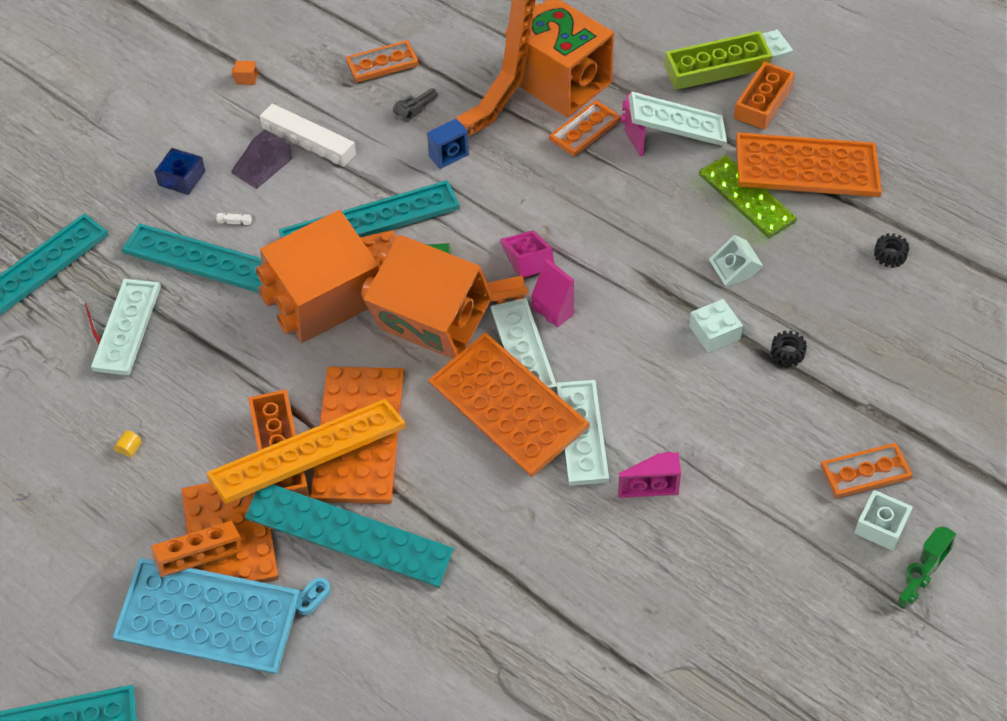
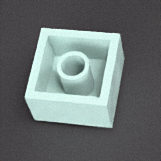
M724 299L690 312L689 327L707 353L741 339L743 325Z
M873 490L858 520L854 534L894 551L910 517L913 506Z

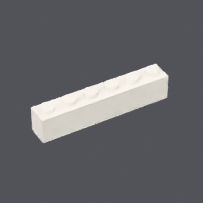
M271 104L260 115L261 125L264 130L270 131L293 144H297L307 151L314 152L335 164L345 167L356 155L355 142L275 104Z

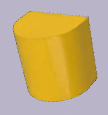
M125 430L114 445V450L132 458L142 441L135 433Z

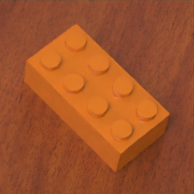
M763 62L736 102L734 119L765 130L792 90L795 72Z

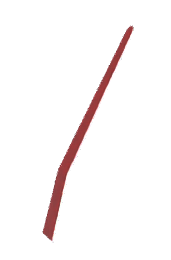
M85 302L91 330L99 345L101 338L95 330L87 302Z

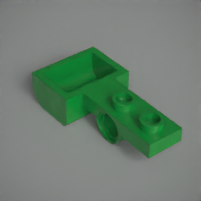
M938 527L925 541L920 558L922 564L912 563L907 568L905 580L908 586L899 596L898 604L906 608L909 603L913 605L919 596L917 592L920 588L925 589L931 581L929 576L937 570L953 549L956 537L954 531L947 527ZM913 572L919 573L921 578H913L910 574Z

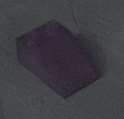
M264 129L253 138L231 172L257 189L293 159L290 144Z

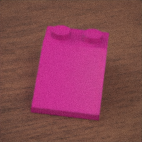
M627 93L626 100H623L622 111H625V113H622V123H625V132L639 156H643L645 126L632 123L629 103L630 94Z
M534 230L500 239V243L518 276L528 278L532 274L540 273L544 261L547 259L554 264L552 248Z
M548 259L544 261L531 295L533 310L543 315L549 323H553L556 327H559L574 315V279Z
M679 452L658 453L620 472L618 498L679 495L681 480Z

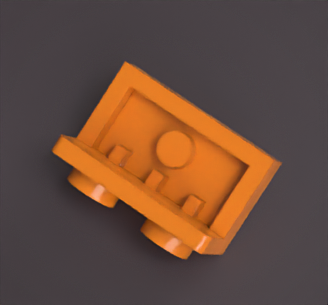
M523 276L487 283L493 297L491 301H495L496 304L505 303L507 298L512 297L514 300L524 299V295L529 294L528 287L524 284Z

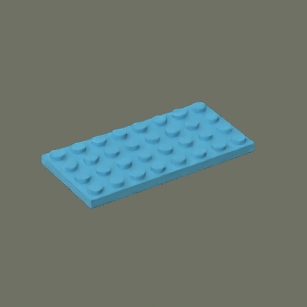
M139 558L112 638L120 642L278 675L301 592L297 589L193 568L160 577L153 560Z

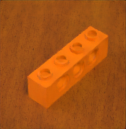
M232 521L151 545L153 562L160 577L242 551L240 535Z

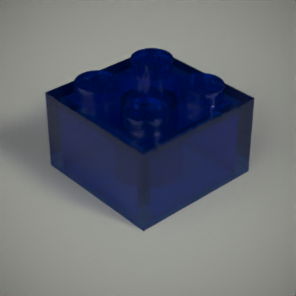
M175 148L169 150L154 171L158 186L186 195L191 193L206 172L201 156Z

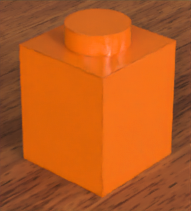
M236 60L235 67H232L231 71L236 84L256 85L258 76L256 61Z

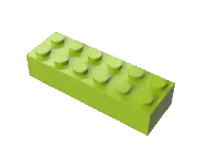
M761 31L666 51L664 67L674 90L757 72L763 62L771 64L773 55Z

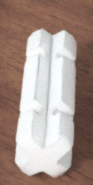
M217 213L216 220L217 223L222 224L227 222V224L241 225L243 223V225H251L252 217L250 214L242 216V214L227 213L225 215V213Z

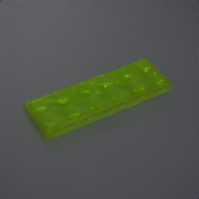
M727 155L699 170V176L767 238L770 239L796 223L797 217L767 190L763 188L738 187L737 164Z

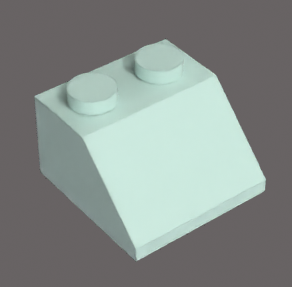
M733 235L709 258L725 286L750 279L763 267L748 241L736 235Z

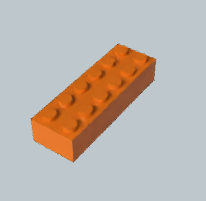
M287 389L248 397L258 451L296 436ZM304 471L273 484L310 497Z

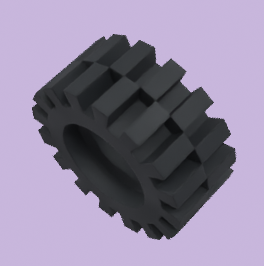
M889 233L886 236L881 235L877 239L874 249L876 261L879 260L881 265L885 263V267L891 265V268H894L895 265L897 267L900 264L903 265L910 248L906 239H901V235L896 237L895 233H892V236ZM886 248H892L898 252L892 253L887 251Z
M785 330L782 334L779 332L777 336H774L771 355L773 360L776 359L777 364L782 362L781 366H785V364H788V367H791L792 364L797 366L798 362L801 363L805 358L807 342L802 335L798 337V332L792 334L793 331L789 330V333H787ZM792 346L796 351L788 352L781 347Z

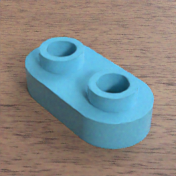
M315 578L301 591L296 609L299 614L309 615L313 613L330 595L331 588L328 580L325 578ZM319 589H323V592L318 593L317 591Z

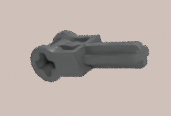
M432 88L417 98L410 95L404 100L396 102L393 112L399 114L404 121L408 122L415 115L422 112V105L435 98L438 93L436 89Z

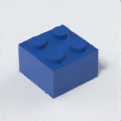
M457 118L427 132L429 158L439 169L469 155L468 131Z

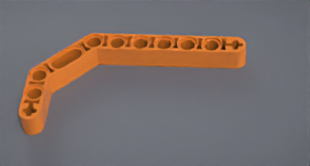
M512 0L502 70L479 105L456 117L467 129L468 137L491 125L496 120L524 77L536 0Z

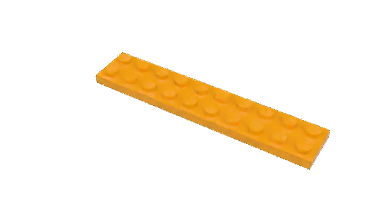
M383 399L208 471L207 479L225 504L400 431L406 428V422L389 402Z

